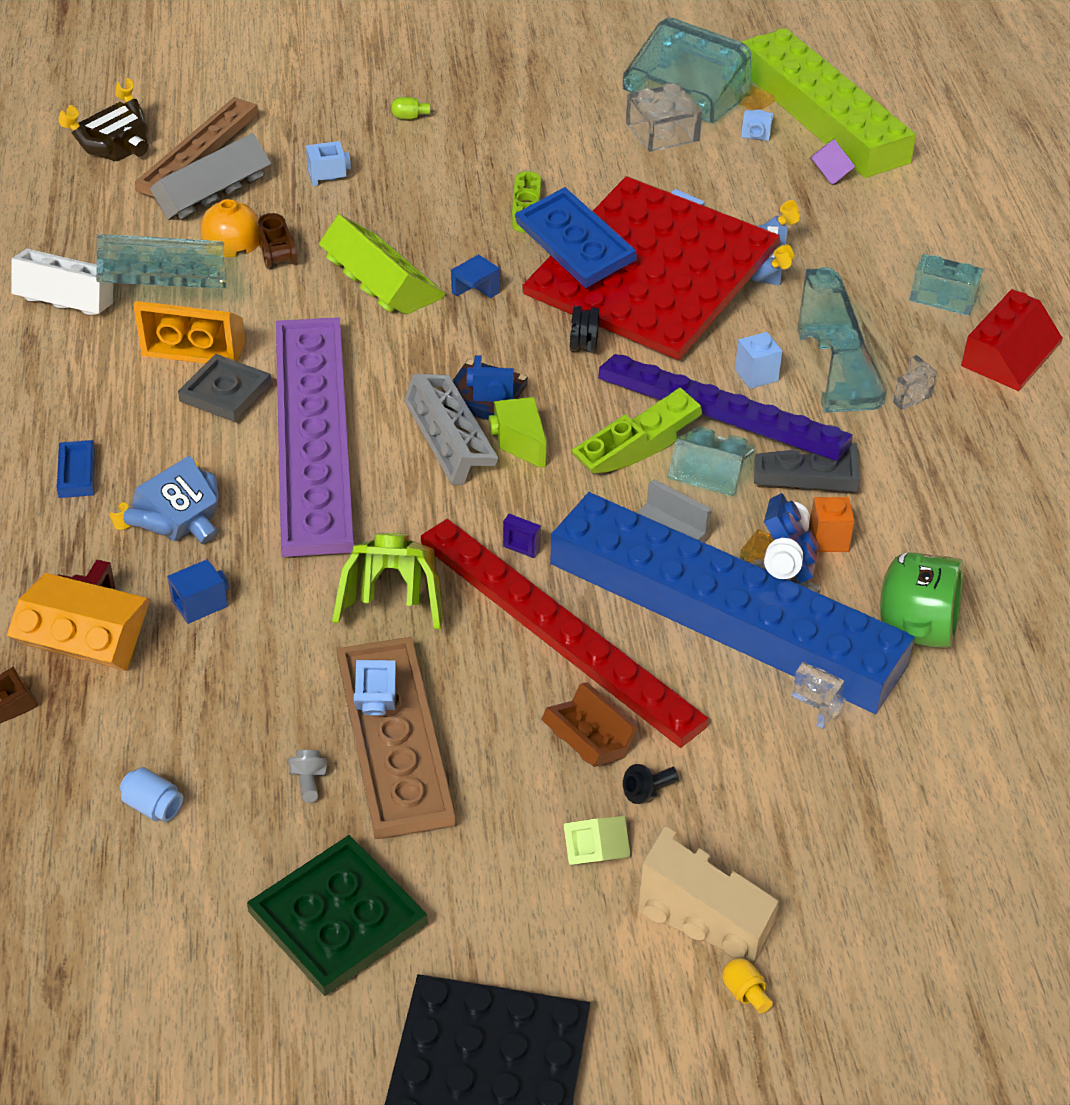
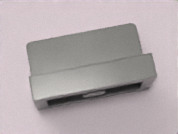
M655 479L652 480L648 485L647 503L637 513L705 543L709 535L711 509Z

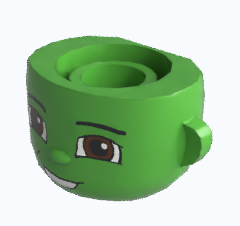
M905 552L895 557L888 567L882 583L880 598L881 621L915 636L913 644L928 647H951L961 607L963 560L949 556L917 552Z

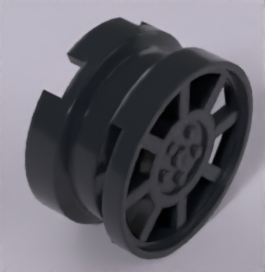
M574 306L571 320L570 351H579L582 348L587 349L588 352L596 353L599 308L591 307L590 310H583L582 306Z

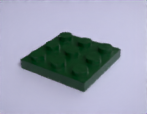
M350 835L247 902L248 912L324 996L334 991L428 924L427 913Z

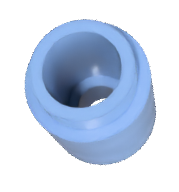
M140 767L136 771H130L120 785L122 802L153 821L162 820L163 822H169L177 814L183 802V794L178 792L176 785L145 767Z

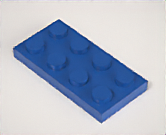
M566 187L515 213L516 223L585 288L637 260L636 250Z

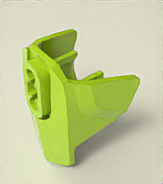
M376 533L374 540L352 546L351 555L341 570L332 623H339L345 609L356 602L361 578V601L363 603H370V600H374L375 580L385 568L398 569L407 583L406 605H419L421 568H423L427 575L434 629H442V598L440 580L435 570L433 548L409 540V534Z

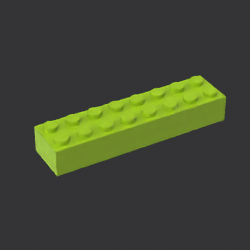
M787 28L777 29L774 32L756 35L753 38L741 41L739 71L824 144L835 139L855 165L854 169L864 178L911 163L916 133L860 89L854 82L844 76L838 69L828 63L822 56L812 50L806 43L796 37Z

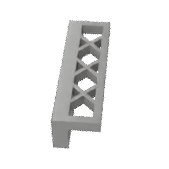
M413 374L404 401L452 485H464L471 466H495L498 456L450 376ZM434 387H443L445 393ZM445 404L455 409L458 413L445 408L443 405ZM455 425L469 431L470 435L457 429ZM468 446L480 451L481 453H471Z

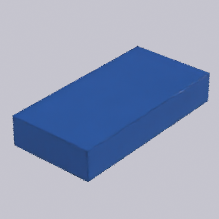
M94 440L60 442L57 470L58 498L94 495Z

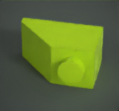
M534 397L494 401V415H489V430L491 436H497L499 448L537 467H546V438Z

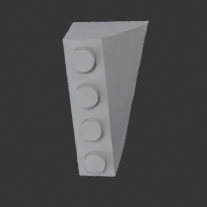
M251 133L158 180L149 189L168 220L177 215L180 219H183L196 211L194 206L202 203L206 207L219 199L217 194L225 191L229 195L242 187V181L247 179L249 183L260 179L265 175L262 170L268 167L271 162L254 133Z

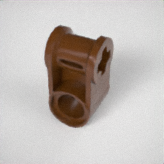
M277 213L262 215L258 220L260 248L266 268H272V264L289 261L292 264L297 263L295 242L290 235L285 218Z

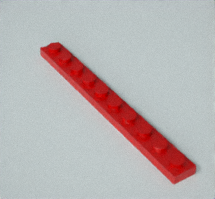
M448 518L421 535V544L433 548L435 557L679 748H682L707 728V716Z

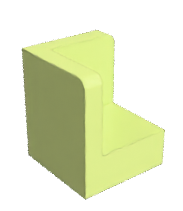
M625 816L564 823L569 865L630 857Z

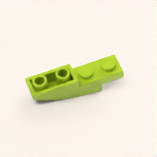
M678 388L633 419L624 414L571 450L572 454L592 474L609 472L633 465L677 441L676 432L702 415L701 405L682 388Z

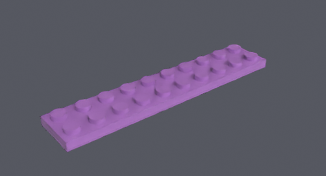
M340 317L276 321L282 557L351 553L354 541Z

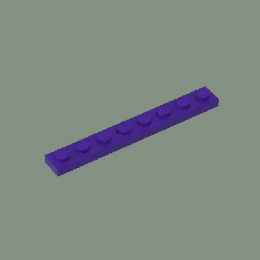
M614 354L599 367L598 379L662 400L678 388H682L701 405L702 415L838 461L852 443L853 434L842 431L836 426L812 421L806 416L795 415L780 410L774 405H765L750 400L744 395L733 394L721 390L715 385L691 380L685 375L674 374L662 370L656 365L632 360L626 355Z

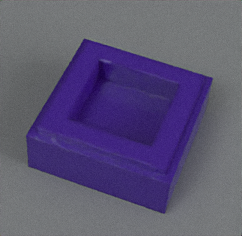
M509 513L503 521V547L535 558L540 552L541 525Z

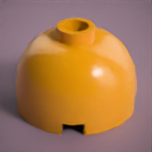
M226 199L206 210L200 223L202 244H205V248L209 253L219 257L231 258L237 257L238 251L246 249V254H248L260 245L258 217L247 204Z

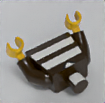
M126 78V89L121 88L118 81L115 87V95L119 99L125 100V104L118 102L79 123L76 121L79 112L74 106L69 105L66 114L61 110L58 118L59 124L64 128H71L73 130L71 134L88 154L99 155L115 162L132 154L141 157L147 152L146 134L148 133V125L138 100L132 97L134 84L131 79Z

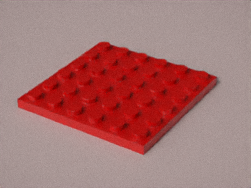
M625 176L593 212L636 250L637 260L585 288L550 255L522 285L523 294L571 315L574 306H582L583 310H590L591 307L599 308V327L676 360H680L780 245V235Z

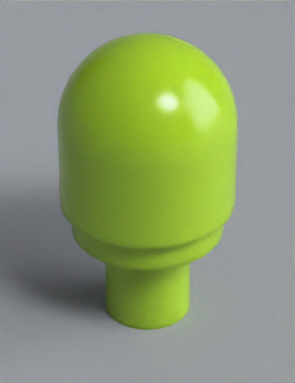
M397 97L391 104V112L398 119L413 120V118L418 117V114L430 115V103H418V99L413 97Z

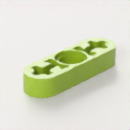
M523 171L515 176L512 228L521 233L526 232L516 223L515 213L540 201L541 177L532 171Z

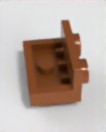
M587 682L579 685L572 701L546 707L541 719L553 730L558 738L567 742L580 754V757L593 767L625 758L638 730V726Z

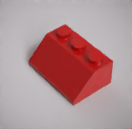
M1011 289L968 335L961 366L1016 391H1020L1061 344L1063 337L1040 300L1024 292Z

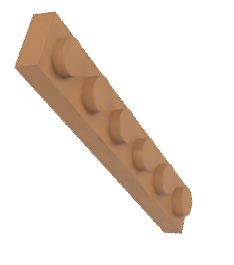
M233 97L135 181L136 191L154 197L149 189L158 180L217 151L258 115L257 104Z

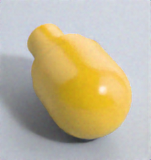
M736 958L729 961L722 972V979L726 988L737 1001H741L743 1004L751 1003L758 1013L762 1014L768 1011L773 1002L764 992L766 989L764 977L746 959Z

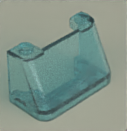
M668 17L658 23L623 74V89L631 93L640 94L648 87V79L691 95L690 104L693 113L702 120L714 123L750 95L752 54L746 44Z
M829 267L806 269L797 331L800 340H807V336H811L818 340L819 349H831L832 351L826 391L822 392L821 397L824 413L879 409L885 403L887 388L864 325L841 276Z

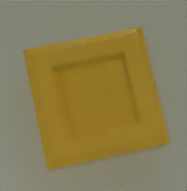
M752 86L736 96V103L752 111L763 110L774 103L775 96L756 86Z

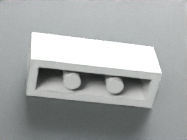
M25 249L12 258V294L23 296L28 301H45L53 303V306L57 308L70 307L79 309L87 315H97L113 304L114 268Z

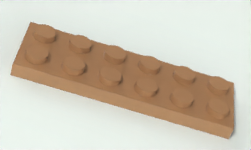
M412 636L337 648V658L374 839L455 826L453 804ZM356 660L396 661L395 710H386V714L380 716L365 715L362 713V710H356L353 702L356 684Z

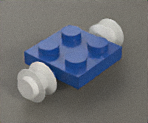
M780 493L769 500L764 523L774 539L766 550L764 564L772 576L779 579H789L796 576L801 584L813 578L819 545L812 532L808 531L810 514L807 508L801 503L792 500L788 502L783 493Z

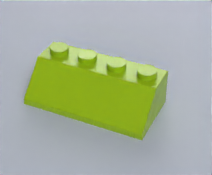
M339 213L318 243L328 252L325 256L328 260L341 267L343 265L345 268L342 272L356 282L358 280L362 283L359 287L372 297H379L377 303L391 313L396 309L406 315L443 299L446 294L380 236Z

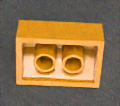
M135 301L133 304L142 356L206 364L215 354L238 362L246 344L242 317L232 312Z
M44 573L18 599L6 636L25 646L127 671L150 599Z

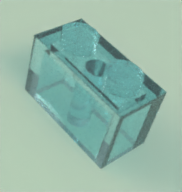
M923 254L915 270L909 301L970 316L978 297L984 269L969 263H959L943 259L940 256Z

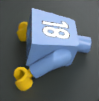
M794 200L786 201L781 205L780 211L782 216L776 215L765 224L758 226L779 234L780 245L750 280L780 285L782 269H787L791 266L795 254L791 246L786 244L788 226H785V224L793 225L800 219L799 208Z
M187 456L135 488L132 501L133 508H129L126 502L120 503L118 505L120 513H109L112 524L117 530H124L130 526L140 527L160 535H166L173 541H177L191 532L201 544H206L218 533L217 528L210 522L219 500L216 476L200 468L197 461H193L190 456Z

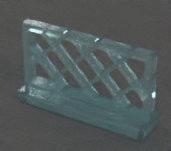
M97 234L96 282L226 289L227 278L223 256L224 242Z

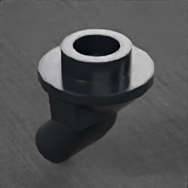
M633 764L625 771L623 777L624 794L634 804L650 802L657 797L656 790L679 782V777L674 766L652 774L645 765Z

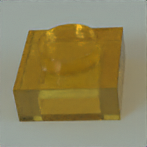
M757 529L742 547L740 559L767 570L764 558L769 544L774 541L772 535Z

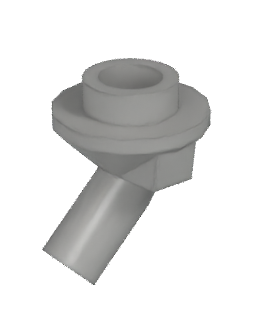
M297 750L296 757L288 758L289 775L299 776L302 799L306 803H312L317 800L318 792L315 776H324L326 773L328 759L320 758V751Z

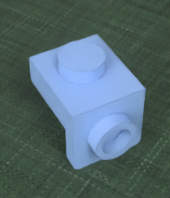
M356 660V684L353 696L356 710H362L363 714L370 716L385 715L386 710H395L396 661Z

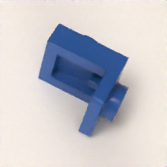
M475 355L474 367L467 368V387H473V401L494 402L513 399L514 368L482 367V356Z

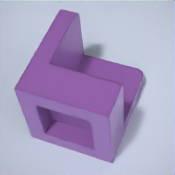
M835 139L828 142L809 158L831 184L836 183L855 167Z

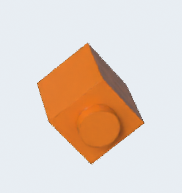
M814 497L809 531L812 532L819 545L817 552H849L854 526L850 498Z

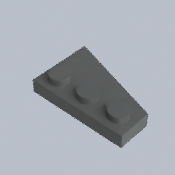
M857 443L851 444L838 461L815 453L801 454L796 450L755 454L754 484H761L767 487H797L802 490L825 489L839 493L846 491L858 492L860 478Z

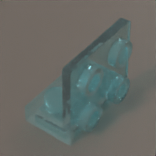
M696 427L695 430H690L676 438L667 478L734 496L737 491L743 462L754 454L755 446L748 445V440L739 436L728 435V438L725 439L715 436V431L712 429Z

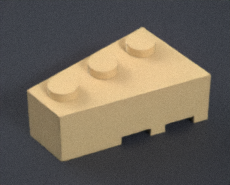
M664 826L643 861L638 912L646 915L653 922L664 923L676 928L694 940H703L721 948L732 957L743 958L755 963L775 924L779 900L735 871H732L729 876L707 862L710 857L708 853L700 848L693 853L673 839L676 834L675 831Z

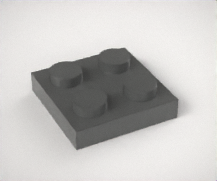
M215 354L178 390L179 401L236 422L272 384L271 374Z

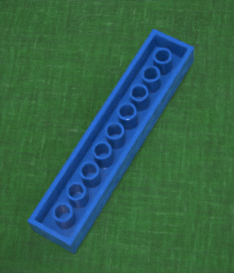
M588 492L551 533V565L873 714H877L908 667L915 636L790 580L776 578L763 568L591 492Z

